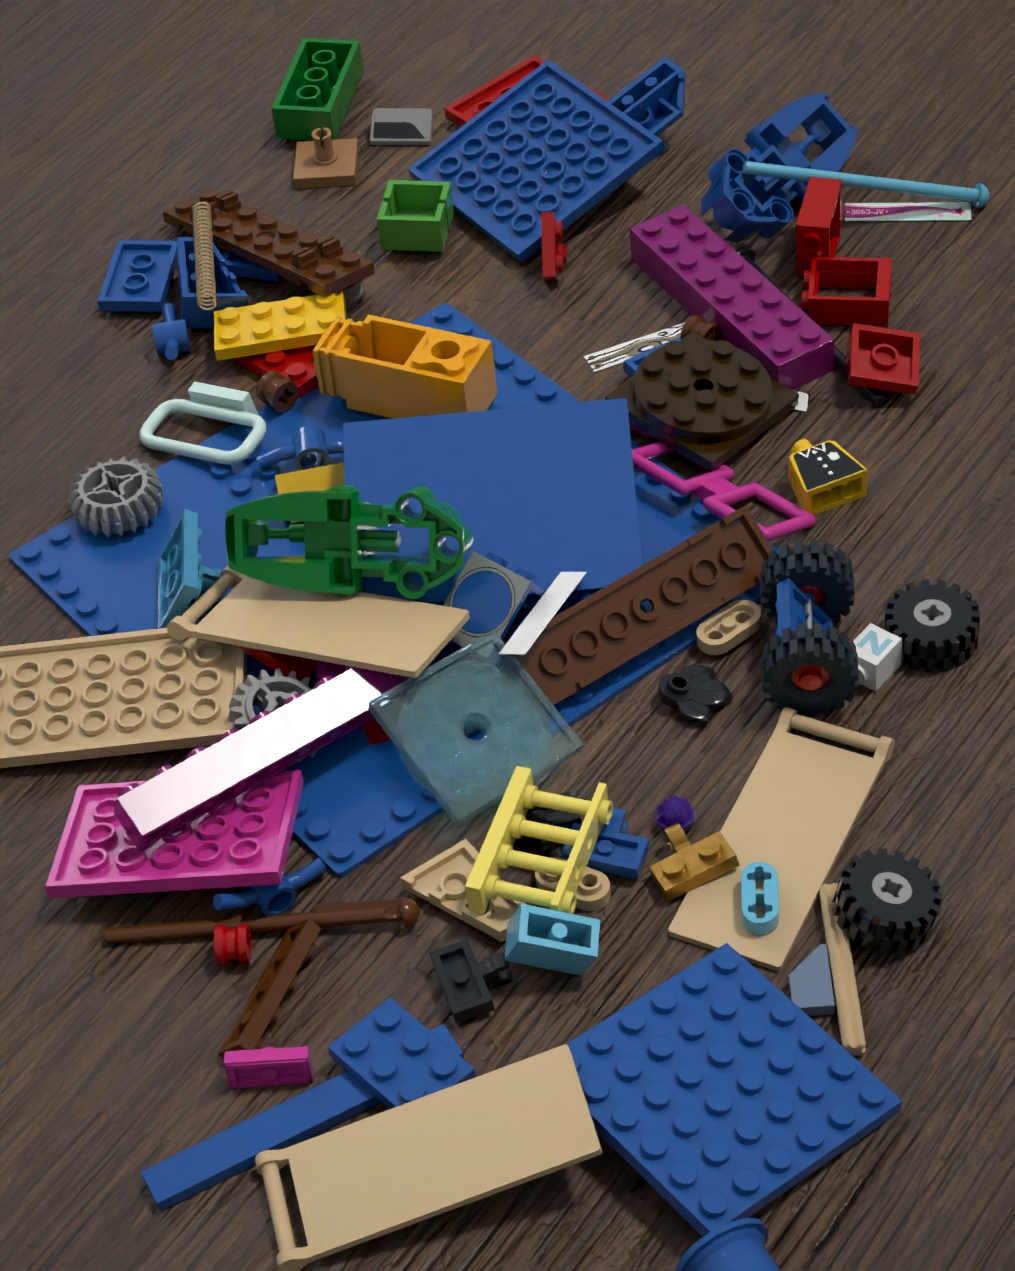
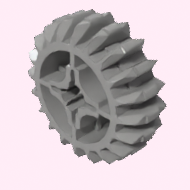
M125 456L119 461H113L110 457L109 462L103 464L97 461L96 467H85V474L76 475V482L70 485L69 505L73 518L76 519L77 524L83 527L84 531L91 530L94 536L104 532L107 538L113 533H119L122 537L123 533L129 530L136 533V527H147L148 520L157 518V511L162 509V494L164 492L159 476L155 470L150 468L148 463L140 464L138 458L128 462Z

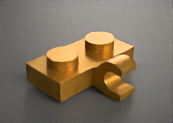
M676 823L664 829L665 834L670 840L669 846L674 854L649 866L659 888L667 900L671 901L740 865L737 855L720 831L691 845L680 824Z

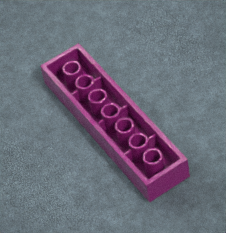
M684 204L629 228L631 259L691 316L694 314L704 317L706 323L714 322L719 324L722 331L720 341H728L733 346L757 358L772 379L794 390L834 371V339Z

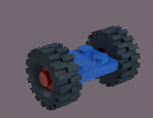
M803 540L794 541V547L791 548L787 543L780 546L779 554L774 550L768 554V561H763L762 571H760L762 608H765V614L769 618L775 616V623L778 624L776 634L770 638V644L766 643L763 648L764 694L767 693V699L771 704L777 701V708L783 710L784 707H789L797 710L798 715L800 711H806L807 717L815 716V711L820 710L823 715L830 714L831 707L834 706L837 710L845 707L844 700L851 702L854 698V691L857 692L859 687L856 646L854 642L849 643V636L844 632L837 636V628L833 627V624L836 625L841 622V615L847 617L850 613V606L854 605L855 592L852 562L850 558L845 559L844 551L838 549L834 552V545L827 542L824 547L819 546V540H811L810 545H803Z

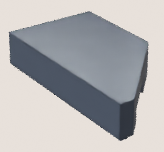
M820 944L789 974L791 1001L808 1016L835 1014L827 944Z

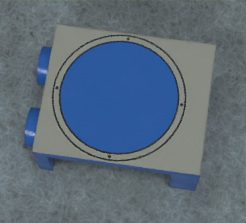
M473 551L443 606L468 610L470 619L450 641L503 669L508 658L505 654H499L500 650L498 648L529 592L542 597L546 591L535 584L537 577L528 571L517 567L516 571L512 572L505 568L508 562L499 556L488 552L485 558Z

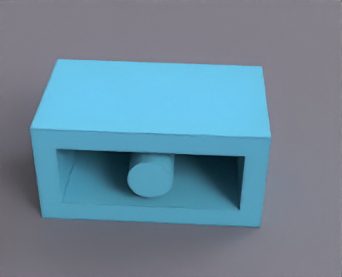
M521 904L507 924L504 960L583 976L598 957L600 920Z

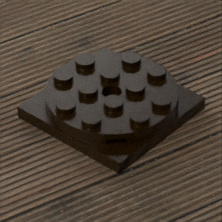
M692 331L682 340L668 342L665 346L650 353L640 363L636 374L605 396V400L627 398L629 423L708 472H712L797 406L799 394L772 379L760 361L749 353L733 346L728 341L707 340Z

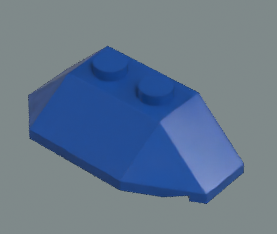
M665 56L608 100V102L658 136L684 116L685 71Z

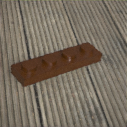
M310 918L287 929L218 1052V1055L223 1059L225 1051L260 1049L263 1045L264 1038L262 1035L266 1027L280 1014L282 1007L279 1005L281 1000L295 986L299 979L297 971L301 964L313 954L316 948L314 941L321 928Z

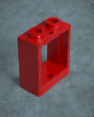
M809 178L796 223L797 277L803 278L804 271L811 270L812 257L836 256L842 233V179Z
M812 257L811 270L804 271V290L809 291H802V311H808V316L818 325L852 326L855 323L888 327L892 258ZM820 288L876 289V296H819Z

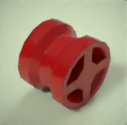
M241 923L237 928H227L225 925L215 926L214 953L218 966L227 965L229 961L238 960L242 964L251 963L252 935L249 923Z

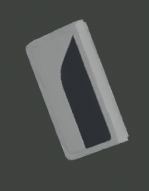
M373 109L370 144L431 145L435 127L432 109Z

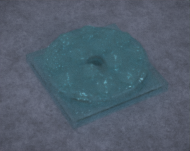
M494 630L428 667L418 677L409 678L369 701L368 710L399 749L401 758L409 773L422 787L433 794L457 827L492 805L501 803L516 766L530 768L534 783L543 774L580 753L584 746L513 654H499L505 643ZM469 727L479 728L483 732L484 737L481 740L469 739L465 736L464 730Z

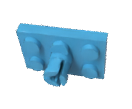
M186 509L183 510L158 557V629L167 628L168 623L174 617L182 616L189 609L191 600H197L200 593L204 594L220 578L222 571L221 569H213L201 564L202 555L198 553V546L202 530L198 528V513Z

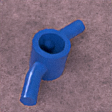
M167 303L162 307L164 322L152 324L157 355H165L167 359L174 360L177 358L178 353L191 351L186 320H177L175 305Z
M304 426L296 430L292 435V445L282 446L257 456V461L261 469L289 459H295L296 467L299 470L327 466L330 459L329 454H344L343 440L326 441L325 433L319 427Z
M318 857L295 873L286 876L283 874L281 884L244 886L245 891L216 894L213 898L214 908L216 910L239 909L256 904L266 917L283 914L290 910L296 902L297 892L295 889L315 879L327 871V868Z

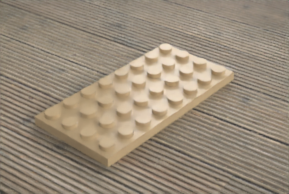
M167 628L0 646V768L213 745L217 743L218 738L233 727V722L228 721L229 704L232 695L236 692L237 685L239 683L245 685L248 653L237 645L194 637L176 640L170 636Z

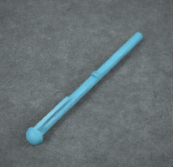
M745 161L743 164V174L807 182L810 177L842 179V187H856L973 202L974 208L983 207L988 202L990 196L988 188L981 183H977L975 188H965Z

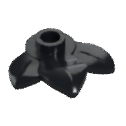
M702 665L684 667L679 674H667L660 679L658 685L660 700L666 706L679 709L684 717L701 723L709 722L710 707L731 703L733 695L725 684L714 679L715 671L712 668Z

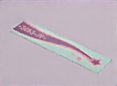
M971 202L845 203V221L971 220Z

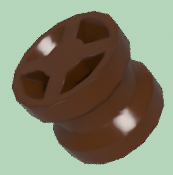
M694 314L683 325L680 339L682 340L693 331L707 340L720 341L722 335L721 326L714 322L706 323L704 317Z
M269 371L264 374L256 386L257 398L263 403L269 404L277 412H286L292 408L299 394L296 383L285 379L282 374L276 371Z

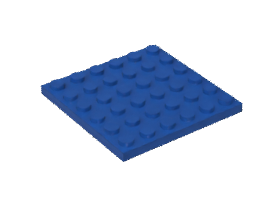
M547 60L408 168L411 178L415 181L451 182L454 211L522 264L542 248L541 212H554L556 220L562 221L563 230H565L666 149L663 140L557 65Z
M728 943L566 1044L571 1050L596 1132L702 1237L728 1222L749 1218L899 1113L903 1102Z

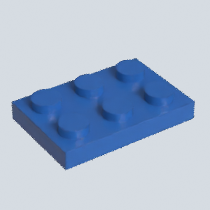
M118 240L97 300L99 310L162 312V307L165 304L177 266V241Z
M391 997L328 1046L329 1056L389 1109L476 1077L475 1069Z

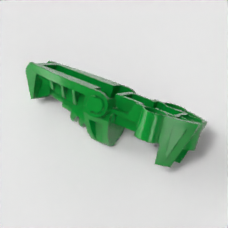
M342 484L334 485L331 489L325 491L289 492L267 496L225 511V547L229 568L269 584L296 590L334 593L345 596L354 595L363 589V577H384V581L396 582L397 589L404 597L417 599L431 588L455 575L464 567V555L470 551L473 545L472 533L463 525L462 515L446 501H436L433 492L424 486L412 487L399 496L395 504H369L367 501H360V489L355 488L353 485ZM410 497L417 499L421 503V514L415 513L409 507ZM258 520L304 521V524L290 525L289 529H270L267 522ZM404 524L406 528H429V557L374 555L375 552L399 553V544H401L399 531L378 530V527ZM446 536H452L458 541L459 551H452L448 548L445 541ZM269 539H289L290 543H305V556L256 557L258 546L268 545ZM411 571L418 572L422 576L423 586H417L413 583L410 576Z

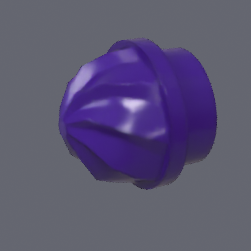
M676 795L670 799L664 798L663 803L655 811V821L664 834V829L676 823H679L683 831L687 833L694 822V810L686 799L679 798Z

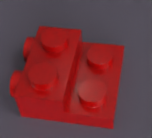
M853 323L847 340L846 367H848V385L916 395L919 386L920 333Z

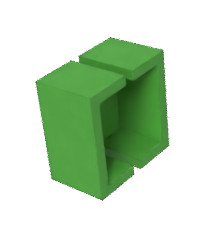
M388 180L383 197L384 201L381 203L377 217L381 250L444 252L448 230H450L454 215L451 182Z

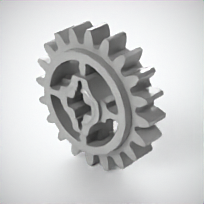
M276 668L273 677H270L264 669L260 671L258 680L254 676L248 675L245 685L241 683L237 685L236 692L232 695L229 704L228 721L233 722L232 729L236 728L239 731L250 725V721L256 716L253 710L254 705L261 709L260 713L263 711L271 713L279 709L290 696L296 693L304 695L313 690V688L310 689L308 687L310 678L307 676L298 681L296 680V672L293 670L289 673L288 677H284L280 668ZM314 752L313 754H311V755H309V756H310V757H314L316 752Z

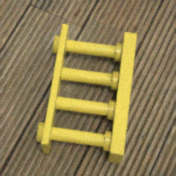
M516 766L465 885L469 911L484 914L490 899L495 900L497 897L573 914L577 903L576 891L603 824L608 825L612 817L613 802L608 800L607 784L599 782L592 801L539 791L538 787L533 785L532 770ZM538 806L583 815L585 818L580 831L528 821L525 816L528 809ZM522 836L571 845L573 848L568 860L563 861L513 850V845L516 838L521 839ZM510 866L561 876L555 892L500 881L503 869H508Z

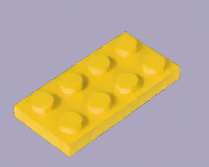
M343 290L327 297L319 294L306 297H291L287 300L269 303L259 302L255 305L238 308L228 307L223 310L214 311V349L217 361L317 345L322 334L330 327L337 316L346 320Z

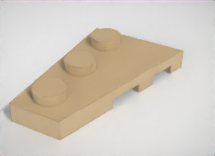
M467 839L462 840L400 877L402 888L501 942L506 940L509 920L521 904H526L525 902L497 897L495 900L490 899L484 914L469 911L465 885L479 852Z

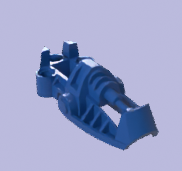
M825 92L798 99L778 110L764 123L759 122L745 135L746 139L744 142L751 148V151L744 154L738 149H730L710 167L708 176L712 184L701 199V211L703 216L712 207L716 222L722 228L733 231L724 240L740 243L755 234L763 238L773 237L793 218V210L789 202L795 198L802 206L808 185L807 181L743 174V164L745 161L838 172L843 166L854 145L858 129L846 123L828 101L829 96ZM801 124L808 136L803 141H797L793 144L787 136ZM812 143L819 144L824 152L810 163L804 156L807 153V148Z

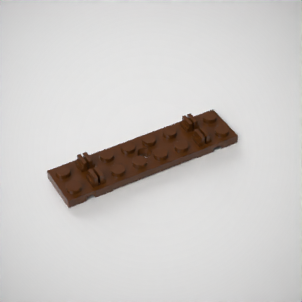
M213 189L203 190L199 195L188 200L178 201L174 206L163 210L165 223L178 229L185 226L187 233L194 236L192 208L198 202H207L211 206L212 234L215 245L271 270L295 284L302 285L307 283L308 290L323 297L334 294L375 274L374 262L361 257L357 253L343 249L340 246L339 238L330 235L321 239L314 234L305 232L294 225L287 224L274 216L267 215L254 207L241 203L238 199V193H233L231 190L222 194Z
M745 505L553 617L525 655H505L540 713L760 583L762 563L764 560L768 561V554L773 549ZM642 600H646L652 605L650 613H645L641 610L640 603Z

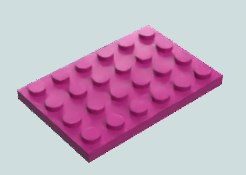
M301 770L281 771L140 851L114 815V809L118 794L125 787L133 783L141 785L146 781L78 785L45 887L49 898H75L81 896H111L129 893L189 891L192 889L281 884L304 784Z

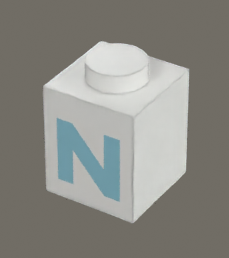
M870 623L853 642L856 646V653H858L859 684L877 691L902 664V638Z

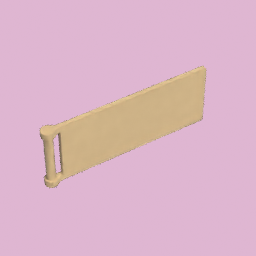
M226 566L221 571L220 578L182 616H176L168 623L167 631L176 640L194 637L416 678L470 619L469 611L465 609L365 592H357V594L345 596L334 593L290 589L248 577ZM230 588H234V589H233L224 599H222L197 625H195V623H196Z
M784 707L773 734L720 831L737 855L740 866L687 892L668 928L669 936L713 951L728 943L749 963L780 972L820 895L819 888L826 883L883 766L892 755L895 740L883 735L881 738H876L797 714V710ZM795 729L875 754L871 758L790 734L789 732ZM754 862H766L772 865L778 875V927L770 934L762 936L748 932L742 922L741 875L744 868ZM756 879V891H764V879ZM756 906V918H765L764 906Z
M564 1044L280 1150L262 1151L256 1155L255 1164L257 1172L263 1176L279 1249V1253L276 1256L278 1270L300 1271L305 1265L317 1259L599 1156L602 1153V1148L571 1050L568 1045ZM287 1164H290L308 1246L296 1248L279 1173Z

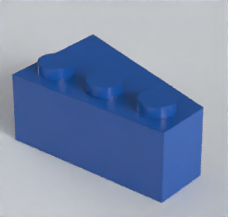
M177 237V269L181 318L186 320L187 328L214 327V311L223 310L228 307L248 306L247 293L245 290H240L234 273H229L225 266L224 258L213 243L217 305L212 310L201 309L197 304L194 237Z

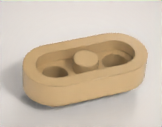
M736 600L701 622L696 631L699 649L706 654L721 655L743 642L761 627L760 607L750 600Z
M550 857L554 859L567 861V859L561 857ZM586 867L576 891V908L584 911H596L609 903L611 898L610 881L604 873ZM535 871L537 889L555 892L561 876Z

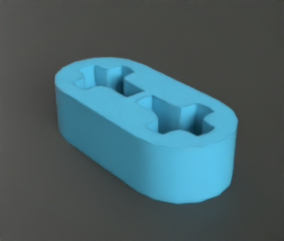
M766 862L751 863L744 868L741 875L742 922L748 932L762 936L770 934L778 927V875L776 869ZM756 879H764V891H756ZM756 906H764L765 918H756Z

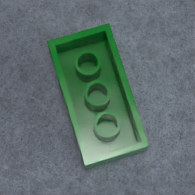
M302 38L271 108L276 138L313 140L312 132L315 129L321 128L323 138V128H328L331 130L332 140H336L364 72L360 41Z

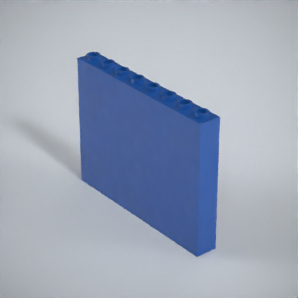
M627 398L342 423L345 485H353L355 488L360 489V501H367L369 504H395L399 496L415 486H424L430 489L435 495L436 501H446L462 515L463 525L472 533L473 545L470 551L464 555V566L473 551L485 558L488 552H491L507 561L508 564L505 568L512 572H515L517 567H520L536 576L535 584L547 591L560 572H587L557 612L569 609L643 565ZM410 497L409 507L415 513L421 514V503L417 499ZM404 524L378 527V530L399 531L401 544H399V553L375 552L374 555L429 557V528H406ZM446 536L445 541L448 548L452 551H459L458 541L452 536ZM464 567L455 575L431 588L417 599L404 597L397 589L396 582L384 581V577H363V589L359 592L443 606ZM411 571L410 576L413 583L417 586H423L422 576L418 572ZM529 592L516 616L531 612L541 597Z

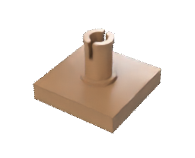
M317 128L312 132L313 141L297 142L293 176L295 189L356 185L359 151L357 138L332 140V133L328 128H323L324 137L322 138L321 128Z

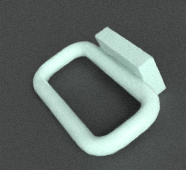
M194 381L188 389L191 400L172 399L160 404L144 422L140 430L141 442L150 449L219 464L232 465L247 459L254 452L266 433V422L258 415L249 392ZM175 412L253 427L242 445L232 451L209 448L153 435L162 421L168 415Z

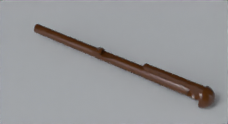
M410 898L314 905L315 912L271 915L251 921H243V915H238L228 919L105 928V941L107 944L214 936L216 925L237 928L241 923H249L251 933L287 930L309 918L320 928L403 921L404 927L407 929L417 923L420 910L417 903Z

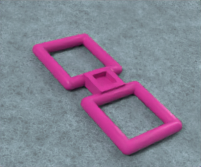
M662 442L632 450L633 467L680 495L692 493L703 500V506L706 510L721 519L736 511L730 507L731 505L752 497L791 518L769 527H764L757 523L768 542L810 528L815 524L814 515L758 483L752 482L738 487L729 482L734 477V471L724 464L712 472L683 480L649 460L672 452L684 457Z

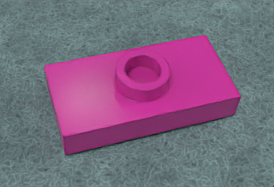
M308 1046L287 1048L264 1047L255 1050L225 1051L224 1066L230 1088L313 1083L314 1070Z

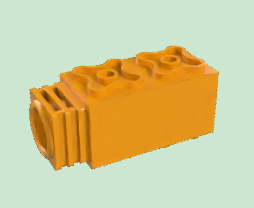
M368 314L363 322H353V319L344 320L342 317L337 316L330 327L322 334L319 342L313 349L314 370L318 379L320 394L325 395L329 393L333 397L341 396L342 399H346L347 408L393 419L484 411L489 408L498 394L492 341Z

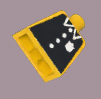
M801 439L792 446V454L788 457V477L802 509L812 515H817L867 496V469L835 441L828 440L812 446L807 439Z

